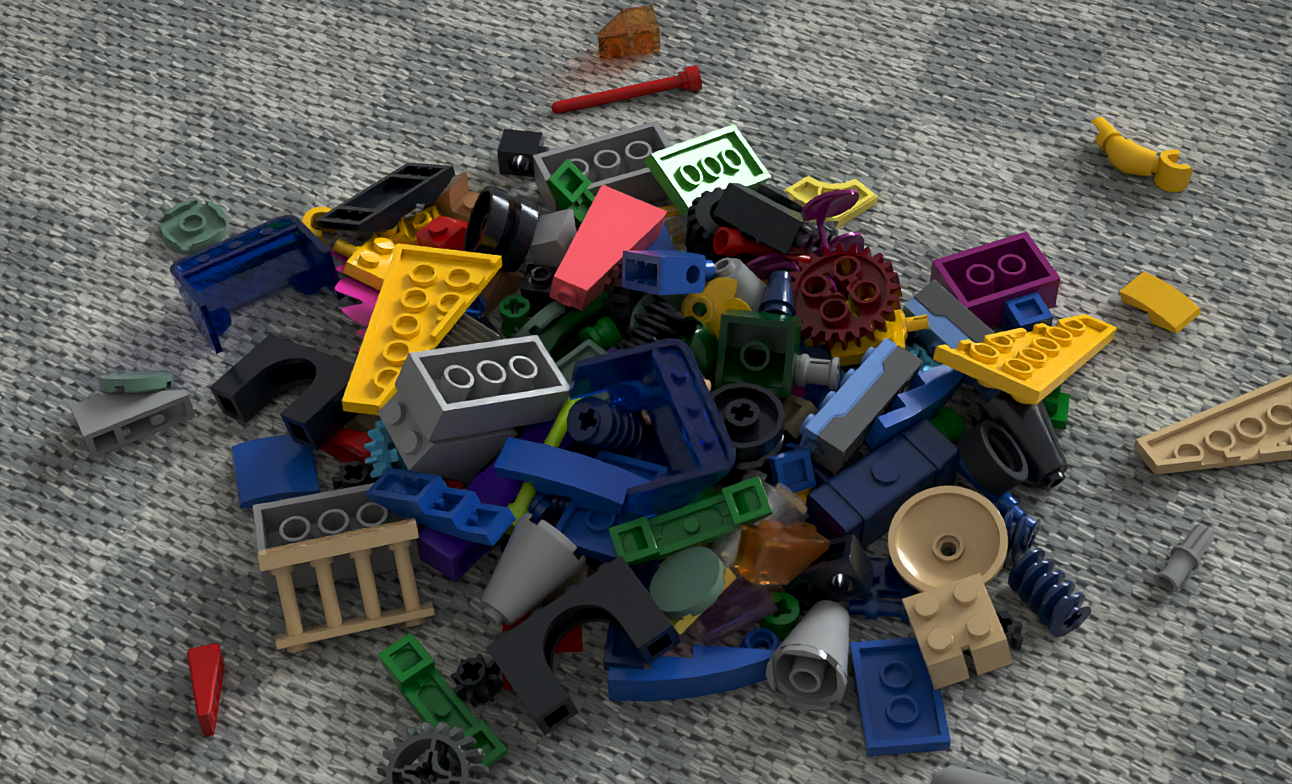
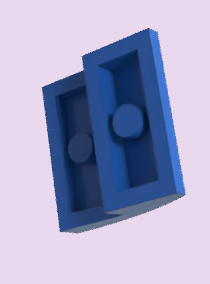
M290 435L265 437L232 446L231 454L240 508H253V505L320 493L313 449L294 442Z

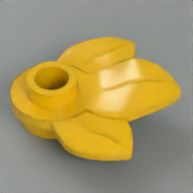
M725 277L711 280L702 293L688 294L681 305V313L685 317L694 316L705 323L716 334L718 340L721 314L728 308L752 311L747 303L734 297L738 287L737 280ZM700 302L706 306L707 311L704 315L694 313L693 305Z

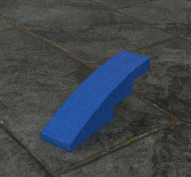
M944 364L917 373L908 391L898 394L889 411L876 418L864 441L873 451L921 418L929 420L948 403L967 375Z
M511 437L507 438L494 465L497 477L533 482L536 492L572 498L576 508L640 518L645 515L647 519L649 518L660 491L659 484L620 467L568 450Z
M388 468L365 493L369 500L407 519L415 517L417 523L433 530L488 546H494L516 519L509 507L481 503L475 491L449 488L439 475Z
M693 644L692 658L660 656L650 664V669L609 666L607 679L609 701L685 699L739 689L767 680V663L775 650Z

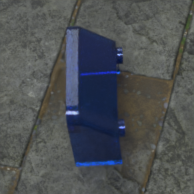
M294 215L274 218L174 262L170 267L174 283L199 333L216 354L223 352L218 336L224 334L227 328L230 327L232 324L230 313L290 286L296 292L305 295L317 293L322 287L326 286L338 300L345 297L344 294L335 291V286L340 280L330 250Z
M668 338L575 361L568 393L570 400L607 391L612 404L620 411L633 413L646 410L672 469L670 472L657 476L652 482L627 488L619 516L621 524L645 515L647 518H651L682 508L730 473L736 459V450L694 355L685 342L675 338Z

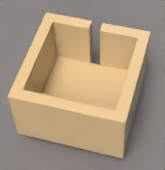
M980 572L902 599L934 690L970 678L962 652L970 649L977 675L1013 664L1006 635Z

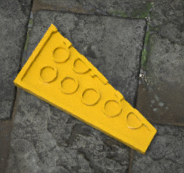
M397 243L342 399L343 411L379 416L378 411L398 392L395 382L408 353L432 350L438 346L502 267V256Z
M1087 314L1058 319L1056 326L1053 327L1040 323L1035 324L1030 332H1026L1027 330L1023 328H1017L985 335L983 342L974 343L969 339L959 341L957 348L950 349L946 344L936 346L933 360L977 379L978 383L984 387L1000 389L1011 394L1012 398L1017 402L1036 405L1113 340L1117 327Z

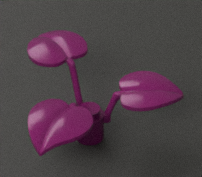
M857 189L829 191L814 197L803 207L801 216L804 221L817 219L816 222L822 247L813 253L818 257L823 256V247L825 246L831 253L836 252V247L839 243L843 246L844 251H849L853 243L856 244L859 253L864 250V239L860 232H850L837 236L828 244L824 227L826 217L840 215L857 203L859 199ZM782 253L764 255L745 264L761 281L768 279L772 272L785 271L786 268L800 272L799 267L791 259H785ZM826 276L833 283L834 291L838 292L835 286V282L831 279L830 276Z

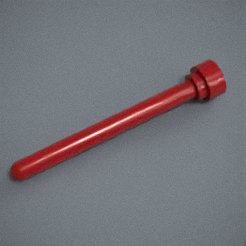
M697 65L684 67V71L678 72L677 76L556 101L552 104L551 109L555 114H561L681 88L682 91L687 89L689 92L702 90L701 75Z
M728 227L719 228L713 239L714 252L726 257H734L741 253L756 257L782 253L785 259H791L797 266L799 261L808 264L811 262L810 255L803 253L784 254L770 245L747 240L738 230Z

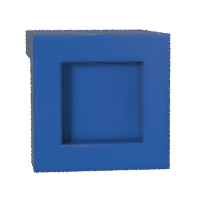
M1038 292L1005 301L1001 329L1002 331L1023 328L1027 330L1026 332H1030L1035 324L1040 323L1051 327L1053 315Z
M790 443L784 445V453L768 457L772 479L763 482L766 491L783 497L817 486L809 449Z

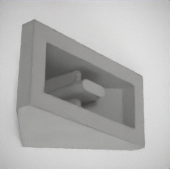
M573 209L540 215L529 249L538 265L560 266L576 235Z

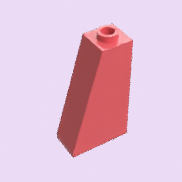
M602 185L553 277L549 297L557 300L564 306H572L582 311L603 291L604 284L611 283L612 279L608 277L611 269H619L616 263L623 259V251L646 250L659 237L667 211Z

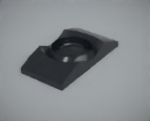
M408 162L315 220L317 228L371 233L395 229L400 219L411 213L417 204H433L454 176V168L449 165Z

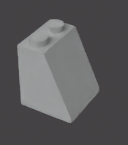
M399 391L378 411L408 470L439 475L443 478L467 483L502 450L508 437L514 438L518 435L513 427L428 442Z

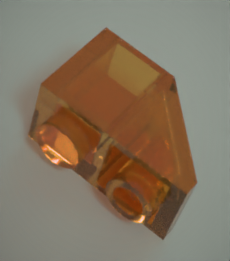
M652 5L622 9L597 34L600 61L660 51V28Z
M768 520L760 521L759 525L743 524L733 570L752 584L787 585L829 548L830 540L816 532L817 528L814 525L805 522H794L793 526H783Z

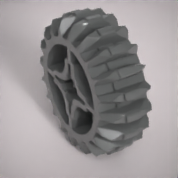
M439 721L435 729L429 722H423L420 734L413 727H407L408 739L403 741L399 737L393 738L394 745L398 747L395 752L383 751V757L389 761L388 766L376 768L377 773L386 778L377 784H405V782L427 784L421 779L428 780L430 775L435 777L434 772L444 779L438 778L435 783L431 781V784H487L479 779L490 773L486 765L480 764L486 755L480 748L475 749L476 739L471 735L464 737V730L458 726H454L450 730L449 725L442 721ZM448 749L454 750L459 757L461 776H456L449 771L450 760L446 758ZM425 753L423 759L418 764L412 765L420 755Z

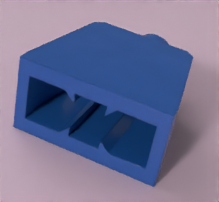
M675 250L623 251L622 288L656 295L702 293L705 289V282H710L715 277L716 269L713 261L706 260L705 256L701 254Z

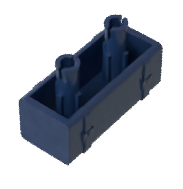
M921 418L836 476L811 459L817 486L814 487L815 490L807 494L803 523L805 532L813 535L817 543L854 534L865 551L870 544L889 532L896 512L912 496L929 488L955 485L961 458L959 449L927 419Z

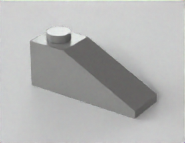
M187 390L103 393L70 406L78 429L92 458L196 417Z

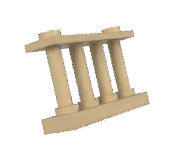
M415 517L259 550L257 558L260 572L270 570L271 575L276 577L287 629L286 633L276 635L277 649L286 648L289 653L298 652L310 648V642L401 622H404L405 627L417 626L428 622L427 617L435 615L432 601L420 603L409 546L412 545L411 540L419 538ZM388 545L389 550L394 552L405 607L381 612L370 555L373 554L372 548ZM349 553V557L354 558L366 615L342 620L330 563L334 562L333 556ZM310 562V567H315L327 624L303 629L291 572L295 570V564Z

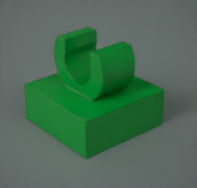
M1059 385L1043 399L1053 428L1065 430L1070 394L1061 393V386Z

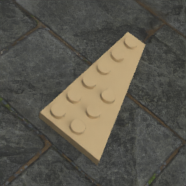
M1292 374L1140 437L1135 441L1134 450L1155 475L1292 459Z

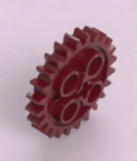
M839 243L836 247V252L832 253L825 246L823 247V256L818 257L811 252L809 253L811 259L809 264L799 261L800 272H789L795 306L794 316L802 317L800 337L802 340H805L811 336L813 346L815 347L823 340L826 342L827 350H831L835 342H840L842 350H846L848 341H854L855 345L859 348L862 345L861 338L865 336L869 340L875 341L874 331L877 329L886 333L885 321L895 322L894 310L901 309L899 298L902 297L898 273L893 271L891 261L884 263L881 252L872 257L871 249L868 246L861 253L857 251V246L854 243L849 251H844L843 246ZM826 276H830L831 279L835 282V286L838 292L834 291L833 283ZM847 300H849L851 310L855 312V314L858 317L853 316V314L850 312L848 304L846 302Z

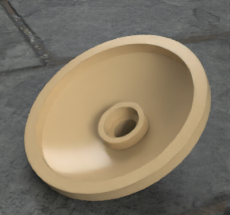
M938 486L915 494L899 508L889 528L888 548L891 561L897 573L907 584L920 592L979 572L986 586L996 577L1004 564L1008 550V535L1000 512L987 498L964 487ZM946 548H953L956 552L952 556H945L942 554V551Z

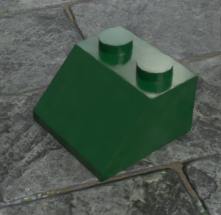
M731 308L723 312L720 322L714 389L727 384L744 382L758 384L772 391L777 397L789 398L799 354L802 317Z

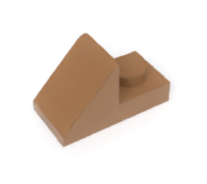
M463 172L451 179L448 186L433 204H424V209L436 205L442 216L468 222L479 194L469 191L467 173Z

